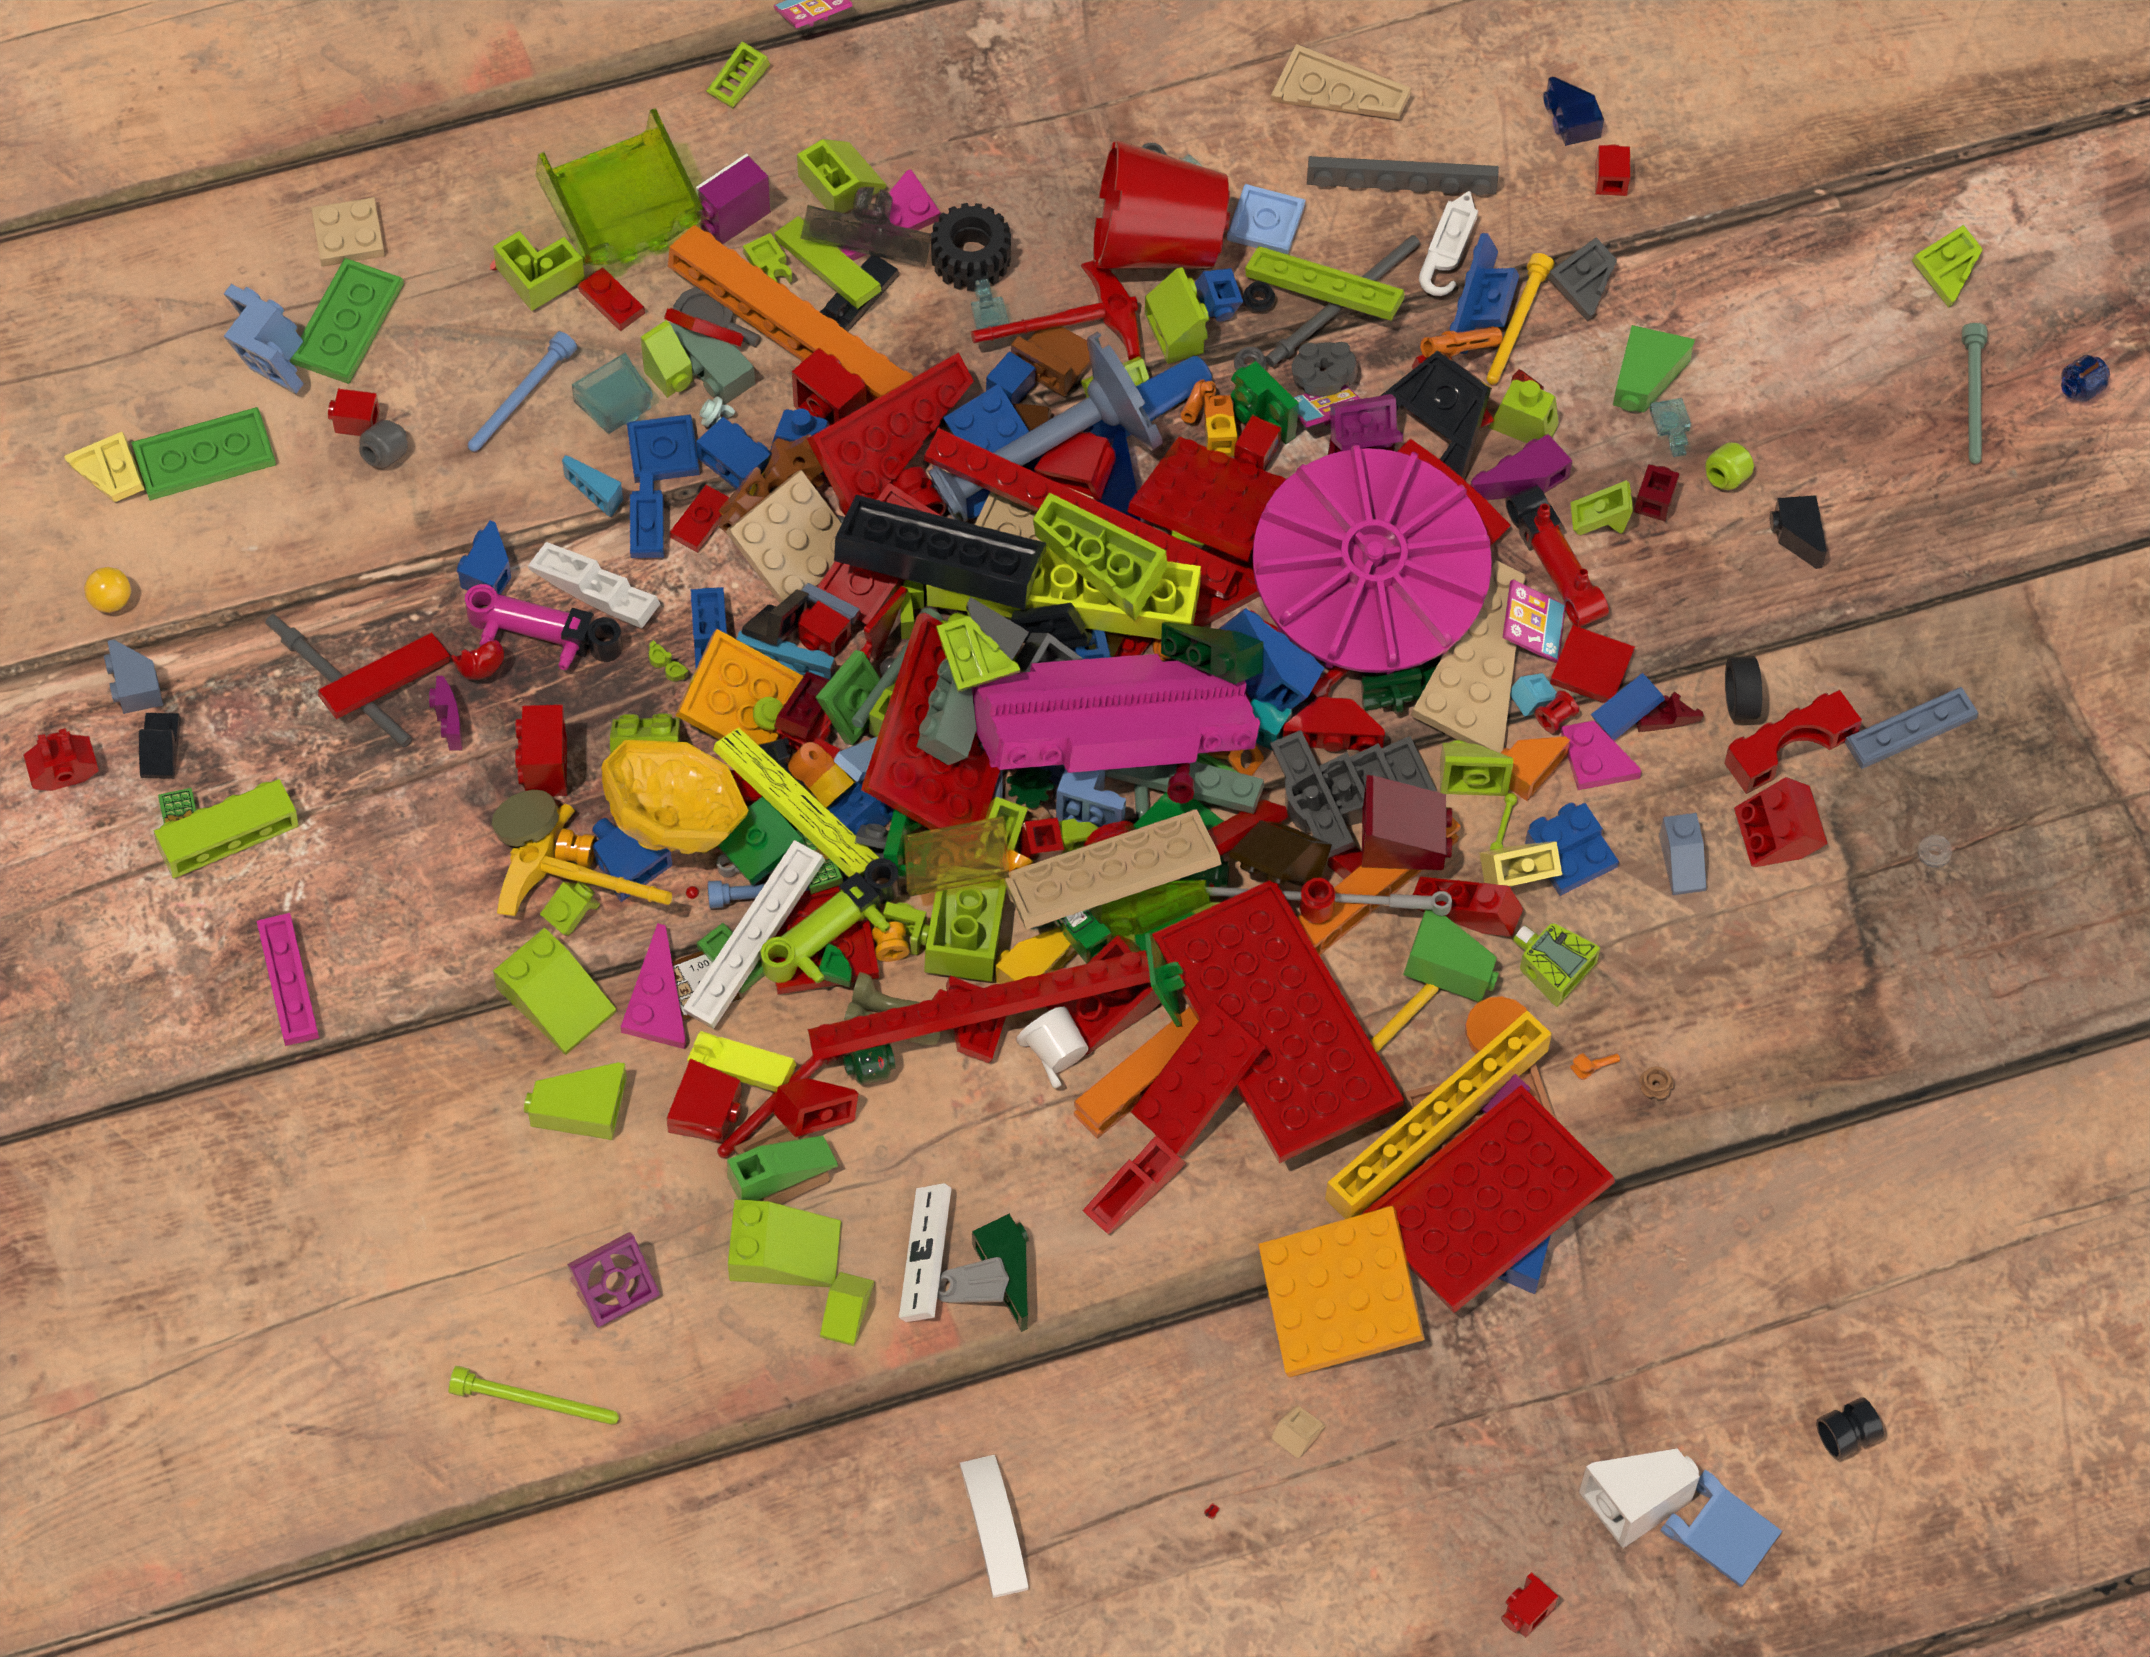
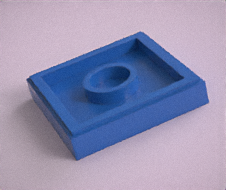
M691 414L627 422L635 483H640V473H653L654 481L700 475Z

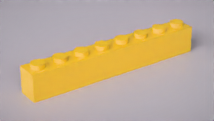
M1527 1010L1327 1182L1325 1200L1344 1219L1360 1215L1487 1105L1514 1074L1520 1076L1546 1054L1549 1049L1552 1033Z

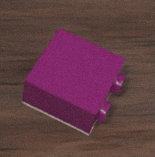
M747 153L696 187L700 228L711 233L722 244L771 213L768 175Z

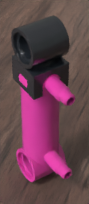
M486 584L475 585L465 594V605L469 622L478 629H484L479 643L480 646L488 641H493L498 628L559 644L563 647L558 664L561 670L569 668L575 655L586 657L589 648L591 655L600 662L614 661L622 653L621 629L619 624L611 618L601 617L595 620L594 613L576 608H571L570 613L519 600L497 594L493 587ZM481 605H488L486 608H477ZM603 638H610V639H611V640L606 641V642L599 641V640H601V639H603Z

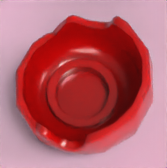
M494 640L488 641L472 651L464 649L461 651L462 655L451 656L456 669L463 677L469 680H481L490 677L500 668L504 660V649L499 641Z

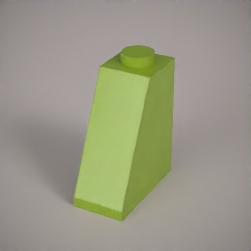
M617 1062L535 1081L533 1093H527L524 1103V1113L529 1115L530 1126L613 1140L627 1080L625 1063Z

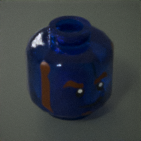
M2087 354L2083 355L2063 368L2061 372V389L2068 398H2073L2082 403L2090 401L2107 389L2110 377L2109 368L2101 358Z

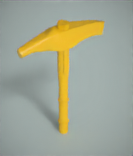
M565 803L557 810L559 814L558 822L549 834L536 842H533L532 839L525 841L524 846L513 848L510 852L511 864L500 893L497 914L516 916L525 895L536 883L544 878L546 873L573 881L597 885L614 890L617 893L629 894L646 899L649 902L653 901L664 905L671 903L672 893L658 889L655 886H647L626 880L623 877L619 878L604 874L578 864L554 858L559 833L575 812L570 805Z

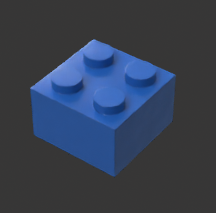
M999 384L944 417L953 435L992 453L1029 432Z

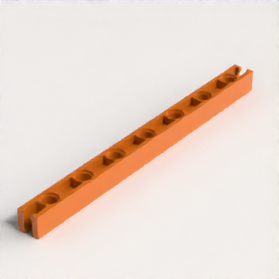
M1453 817L1452 827L1446 828V837L1452 838V846L1458 842L1459 836L1456 833L1461 827ZM1361 865L1335 886L1334 889L1336 894L1390 896V894H1395L1422 870L1362 868ZM1335 902L1332 916L1323 923H1311L1304 919L1302 915L1298 917V920L1320 956L1381 904ZM1190 1006L1180 1014L1181 1026L1176 1027L1172 1020L1074 1101L1076 1108L1074 1116L1097 1139L1132 1111L1197 1024L1198 1020Z

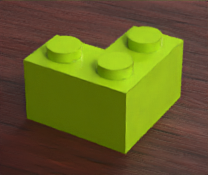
M518 231L493 246L497 270L531 311L585 280L583 259L565 237L537 252L525 236Z

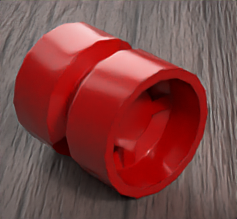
M912 467L906 469L890 482L942 516L945 513L947 506L937 489L933 488L934 485L924 468Z

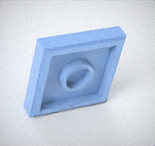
M1245 184L1227 232V240L1254 248L1261 246L1288 255L1305 208L1306 200Z

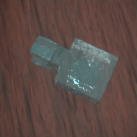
M988 279L975 281L977 301L971 302V312L976 330L988 328V326L1008 324L1009 320L1003 298L992 297Z
M1677 398L1651 403L1650 414L1658 437L1668 435L1673 457L1686 455L1684 446L1688 445L1685 432L1690 431L1691 422L1683 399Z

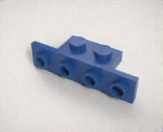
M1481 233L1478 244L1474 247L1470 270L1466 273L1465 287L1462 296L1458 299V309L1454 322L1450 325V331L1459 333L1475 330V328L1505 326L1520 275L1516 268L1493 269L1498 250L1488 233ZM1462 351V352H1461V354H1467V353H1468V351Z

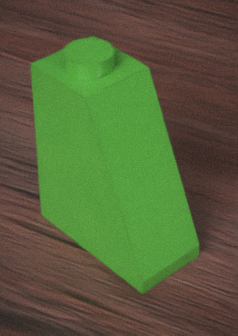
M1632 325L1616 386L1613 406L1621 407L1626 411L1644 413L1688 365L1695 339Z
M1425 910L1403 973L1404 976L1480 1002L1486 990L1493 991L1499 972L1493 971L1497 959L1493 953L1445 915L1439 916L1434 914L1432 910Z

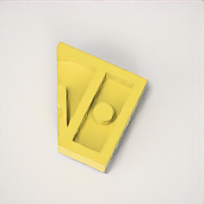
M123 432L64 456L70 467L114 502L145 490L127 438Z

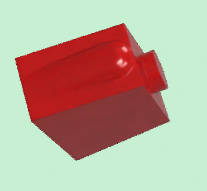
M1090 432L1078 433L1045 452L1034 470L1037 474L1065 487L1100 500L1116 460V453L1113 447L1110 446L1107 438L1096 436Z
M690 1058L666 1118L668 1133L723 1143L731 1122L736 1123L740 1116L742 1104L739 1103L742 1095L740 1080Z

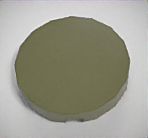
M523 791L509 797L499 805L493 814L492 826L498 839L504 844L516 847L524 846L525 841L531 839L533 842L539 841L552 831L558 822V807L553 797L545 791Z

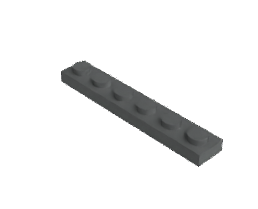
M1309 156L1307 185L1319 187L1341 186L1352 189H1399L1414 192L1438 191L1447 194L1470 191L1476 195L1496 194L1499 166Z

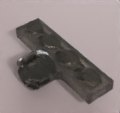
M874 187L859 188L854 197L852 211L847 214L807 205L800 239L925 267L931 243V234L892 224L889 217L893 198L887 191L880 189L879 196H876L875 204H873L871 201Z

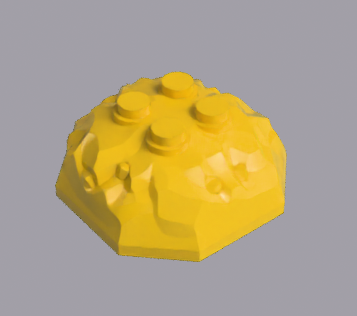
M624 740L603 761L601 767L604 794L606 800L610 803V812L618 828L626 835L638 840L639 845L646 849L658 851L667 848L671 852L679 850L683 854L705 853L721 844L744 820L749 811L728 765L688 742Z

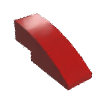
M1155 1136L1133 1161L1129 1159L1082 1211L1109 1235L1153 1198L1186 1162Z

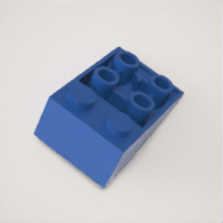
M1247 608L1243 609L1219 628L1238 631L1263 641L1262 673L1245 680L1247 684L1246 691L1251 700L1254 698L1262 703H1271L1281 712H1284L1286 708L1292 709L1305 700L1325 668L1311 654L1302 651L1290 642L1286 635L1274 630L1258 614L1249 611Z

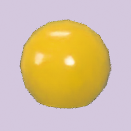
M99 568L93 571L84 585L85 598L99 612L109 613L118 611L128 602L131 594L130 583L124 573L117 568Z

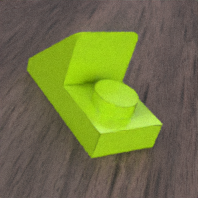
M1626 480L1570 502L1573 531L1583 535L1609 525L1622 534L1633 512L1630 483Z

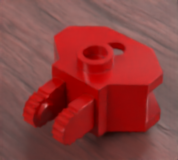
M66 728L58 730L59 733H52L47 736L45 734L38 735L37 744L23 754L32 788L53 791L85 782L96 774L99 769L90 737L70 734V731L67 732Z

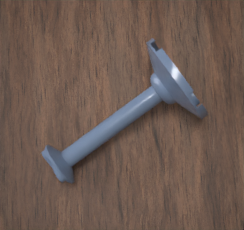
M1097 331L1087 338L1093 380L1087 389L1089 397L1000 448L994 454L1023 466L1100 420H1103L1104 423L1110 426L1120 424L1151 451L1162 445L1163 442L1156 424L1152 425L1142 406L1145 402L1127 370L1110 345L1102 349L1099 341L1101 334ZM932 465L933 469L928 472L934 487L941 495L952 517L955 520L966 522L968 520L966 498L984 488L957 475L952 476L942 468Z

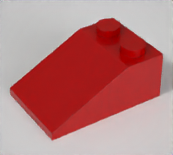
M1117 935L1088 963L1141 950L1133 940ZM1151 982L1046 1007L1049 1011L1063 1006L1068 1009L1088 1046V1051L1085 1054L1088 1055L1145 1017L1161 1001L1151 987Z

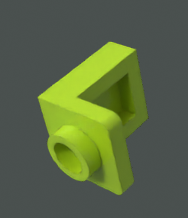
M563 882L540 915L563 935L570 936L589 909L597 910L600 902L593 897L595 892L582 882H577V884Z
M887 902L883 916L887 922H900L905 925L906 935L911 936V954L918 955L921 945L926 946L930 926L927 925V912L915 909L907 903L900 902L894 904Z

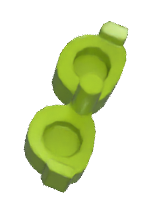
M654 640L649 644L650 664L655 668L665 667V676L668 680L675 682L685 680L688 677V669L681 663L672 661V654L670 652H666Z

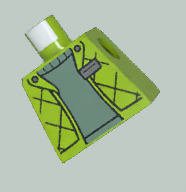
M1555 923L1549 924L1540 935L1524 925L1513 939L1515 944L1525 950L1520 964L1521 972L1556 1007L1563 1002L1597 964L1600 947Z

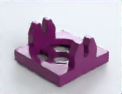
M631 1232L567 1264L572 1274L570 1280L578 1290L576 1292L577 1296L588 1309L597 1328L660 1295L637 1241ZM610 1255H625L633 1263L625 1269L616 1267ZM600 1261L604 1270L601 1281L588 1288L590 1272L594 1265ZM613 1272H621L624 1275L623 1285L616 1290L608 1289L606 1286L608 1276ZM639 1276L636 1289L628 1297L626 1290L630 1279ZM607 1292L610 1295L616 1296L618 1304L605 1305L594 1298Z

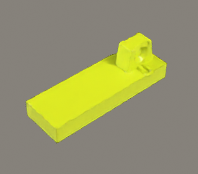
M700 1031L687 1058V1062L691 1058L725 1074L734 1076L740 1082L777 1092L778 1086L789 1082L796 1067L794 1058L723 1037H717Z

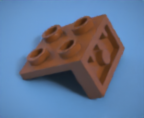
M1062 326L1038 330L1028 341L1017 336L1011 344V352L1035 367V380L1062 396L1068 393L1091 364L1087 340Z

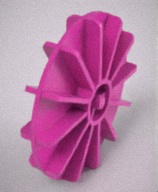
M1352 445L1351 450L1321 457L1307 465L1302 464L1275 491L1260 517L1253 544V570L1261 600L1270 617L1278 626V632L1286 635L1302 650L1326 662V667L1332 669L1334 665L1359 672H1384L1387 675L1392 674L1394 671L1421 665L1439 655H1444L1450 647L1459 641L1469 630L1484 604L1491 577L1490 538L1487 535L1483 521L1474 504L1466 495L1467 490L1463 485L1458 486L1442 471L1417 459V453L1412 452L1409 456L1384 449H1360L1359 445Z

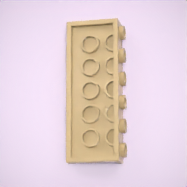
M1196 809L1004 873L1003 876L1011 902H1014L1027 930L1221 865V859Z

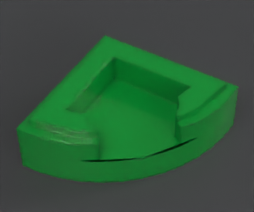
M827 944L819 966V971L824 975L823 980L850 987L852 973L848 960L839 948Z

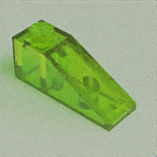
M1206 880L1172 881L1107 904H1102V922L1111 931V935L1115 937L1117 935L1127 937L1129 935L1145 933L1209 904L1210 894Z

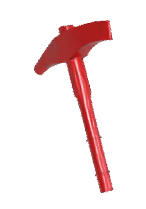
M1092 260L1081 264V267L1096 289L1098 303L1042 317L1022 319L1021 321L993 327L988 326V328L971 331V338L975 344L1023 333L1026 335L1028 332L1052 327L1075 325L1103 319L1104 323L1124 344L1128 360L1136 357L1141 358L1135 314L1138 310L1136 296H1128L1125 288L1109 269L1094 267Z

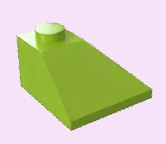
M1460 740L1442 743L1440 793L1506 796L1509 790L1513 758L1484 746Z

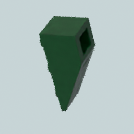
M1170 622L1162 623L1161 654L1233 684L1262 673L1263 641L1238 631Z

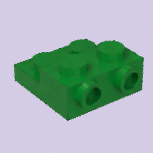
M1254 361L1247 367L1239 368L1231 378V381L1235 384V389L1230 394L1234 402L1233 410L1236 417L1242 423H1248L1251 416L1254 415L1281 427V440L1288 444L1296 438L1299 402L1258 362Z

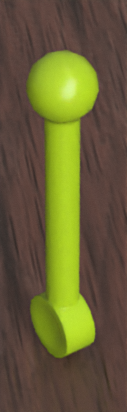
M1508 793L1504 798L1506 803L1496 841L1491 844L1490 851L1503 848L1502 841L1512 806L1518 801L1514 793Z

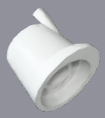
M1065 1006L1050 1010L1034 1020L1020 1032L1016 1039L1020 1046H1030L1041 1059L1053 1088L1061 1086V1082L1055 1073L1069 1068L1078 1062L1088 1051L1084 1038Z

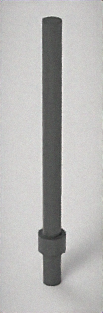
M271 614L266 619L265 624L281 637V643L290 651L298 652L331 683L344 677L304 641V635L296 628H290L275 614ZM373 702L360 707L366 715L402 747L410 744L412 737Z

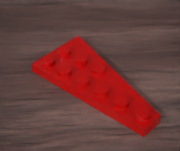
M959 352L807 438L846 514L855 495L878 499L886 485L896 479L921 448L922 442L940 424L939 421L949 409L953 408L974 382Z

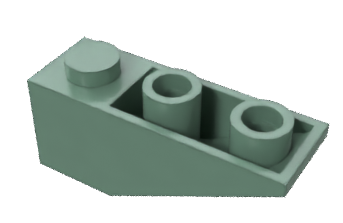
M669 322L692 363L693 376L697 375L703 381L706 391L712 397L718 396L722 398V403L726 405L755 385L754 366L734 345Z
M944 659L938 668L939 678L936 687L928 699L930 706L926 718L919 727L920 737L916 747L950 765L968 757L977 727L972 688L957 692L947 660Z

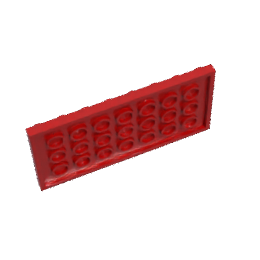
M1271 881L1264 882L1152 934L1153 939L1164 956L1166 964L1178 962L1182 968L1183 973L1178 975H1180L1185 986L1180 988V991L1198 1021L1212 1002L1217 1003L1266 1045L1235 1087L1279 1164L1404 1105V1099L1277 883Z

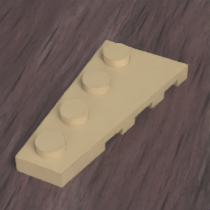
M1296 44L1271 94V102L1399 119L1410 97L1411 87Z

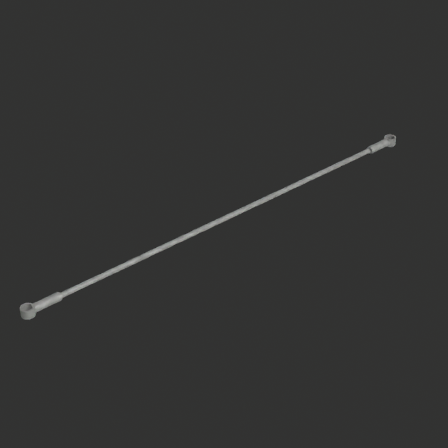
M724 854L718 857L717 868L721 876L732 877L736 873H740L734 865L728 868L722 867L725 863H731ZM839 868L841 875H842V876H847V875ZM928 872L927 879L899 876V879L938 881L939 872ZM1162 884L1142 892L1234 897L1249 889ZM1282 891L1286 899L1300 900L1301 892ZM1438 891L1433 896L1402 894L1373 896L1335 893V902L1390 905V908L1432 910L1434 914L1439 916L1447 915L1452 907V898L1444 891ZM1444 901L1447 904L1445 906H1439L1436 904V902Z

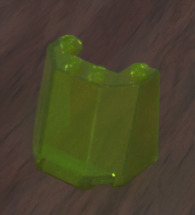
M656 108L649 110L646 130L641 134L553 169L545 153L538 154L535 176L572 245L582 257L584 266L609 265L619 261L624 264L636 259L639 253L650 250V252L658 251L668 244L667 242L686 229L696 225L701 219L702 204Z

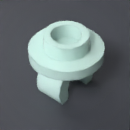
M718 396L713 400L708 399L699 413V416L702 417L701 424L705 427H708L710 424L713 426L721 419L720 415L729 419L734 415L735 410L729 405H722L723 400Z

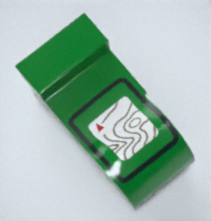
M1088 909L1054 920L1058 928L1063 932L1064 937L1086 964L1111 941V931L1104 923L1100 924Z

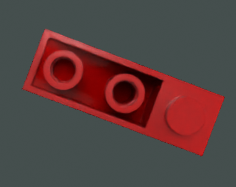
M1420 876L1412 894L1433 896L1438 891L1447 892L1452 898L1451 911L1445 916L1455 924L1482 934L1512 937L1523 911L1522 905L1508 885ZM1444 901L1436 902V904L1439 906H1445L1447 904ZM1417 909V910H1420V911H1422V912H1425L1426 909Z

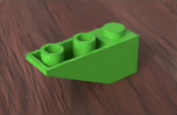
M824 1136L758 1146L727 1159V1177L738 1200L757 1201L838 1167V1163Z

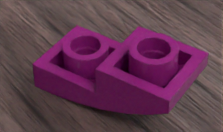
M436 676V688H430L429 706L430 708H435L437 721H441V738H447L449 751H462V730L456 700L444 676Z

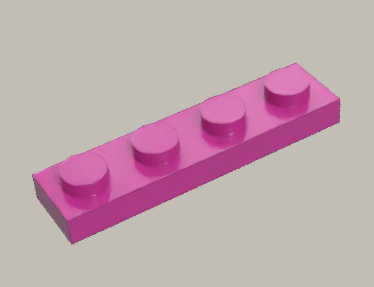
M287 913L257 920L285 1046L318 1039V1030L291 914Z

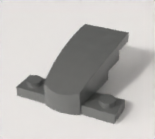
M1301 730L1270 743L1271 749L1285 776V805L1288 816L1295 826L1304 833H1311L1312 836L1332 844L1328 858L1355 847L1347 826L1362 823L1366 775H1374L1437 792L1411 736L1383 748L1378 743L1351 757L1346 752L1319 767ZM1334 786H1338L1337 790L1332 791Z

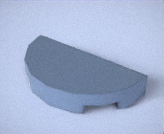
M807 583L801 590L809 593L807 603L810 601L816 603L819 600L848 618L852 625L860 617L859 608L810 583Z

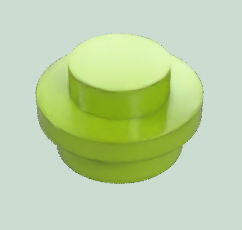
M773 697L760 699L753 708L755 723L765 730L778 729L774 725L777 715L784 705Z

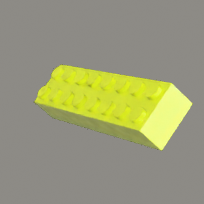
M1046 546V552L1037 572L1025 609L1072 603L1087 629L1161 639L1162 623L1164 622L1193 625L1200 590L1201 566L1167 561V569L1134 621ZM926 585L927 606L967 611L966 605L971 597L1003 617L1011 618L1015 610H1022Z

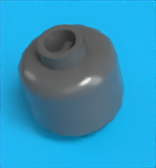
M382 419L364 431L359 439V452L363 460L369 465L379 468L390 466L405 455L408 449L407 434L404 428L390 420Z

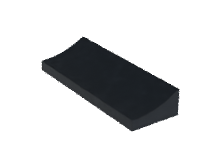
M855 495L835 536L834 561L1025 610L1037 572L1046 552V543Z

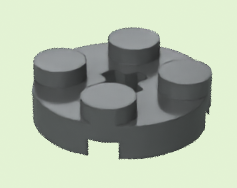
M1324 342L1303 344L1299 348V354L1292 362L1294 383L1297 387L1298 384L1303 387L1305 393L1313 396L1337 394L1341 392V386L1345 385L1348 381L1350 386L1356 379L1357 365L1355 356L1350 351L1348 343ZM1327 367L1326 371H1320L1321 368Z

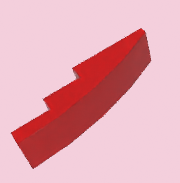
M1411 438L1397 451L1409 456L1412 452L1417 453V459L1442 471L1458 486L1463 485L1467 490L1466 495L1474 504L1483 521L1487 535L1490 538V546L1511 526L1461 476Z

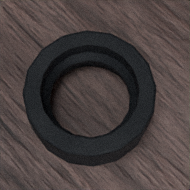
M1755 656L1730 657L1727 659L1725 667V692L1729 716L1733 721L1758 719L1761 715L1762 680L1758 660Z

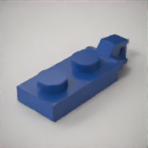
M640 473V491H632V494H630L631 558H664L663 494L661 490H654L653 473Z

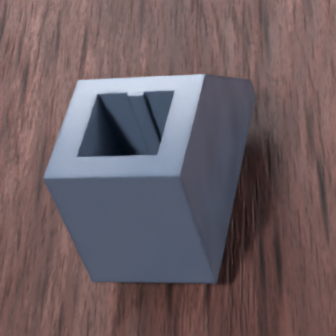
M109 640L110 654L104 655L108 674L114 673L115 682L109 683L113 702H120L123 714L163 706L153 661L116 640Z

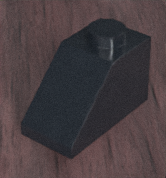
M1817 496L1777 498L1775 510L1770 511L1769 519L1771 530L1777 533L1778 543L1815 569L1822 568L1827 549Z

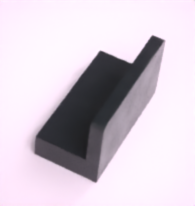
M796 589L777 607L770 604L767 605L742 627L741 633L774 646L779 645L799 627L798 620L806 609L809 593Z

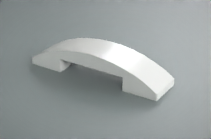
M995 1455L960 1462L993 1598L1028 1590L1018 1537Z

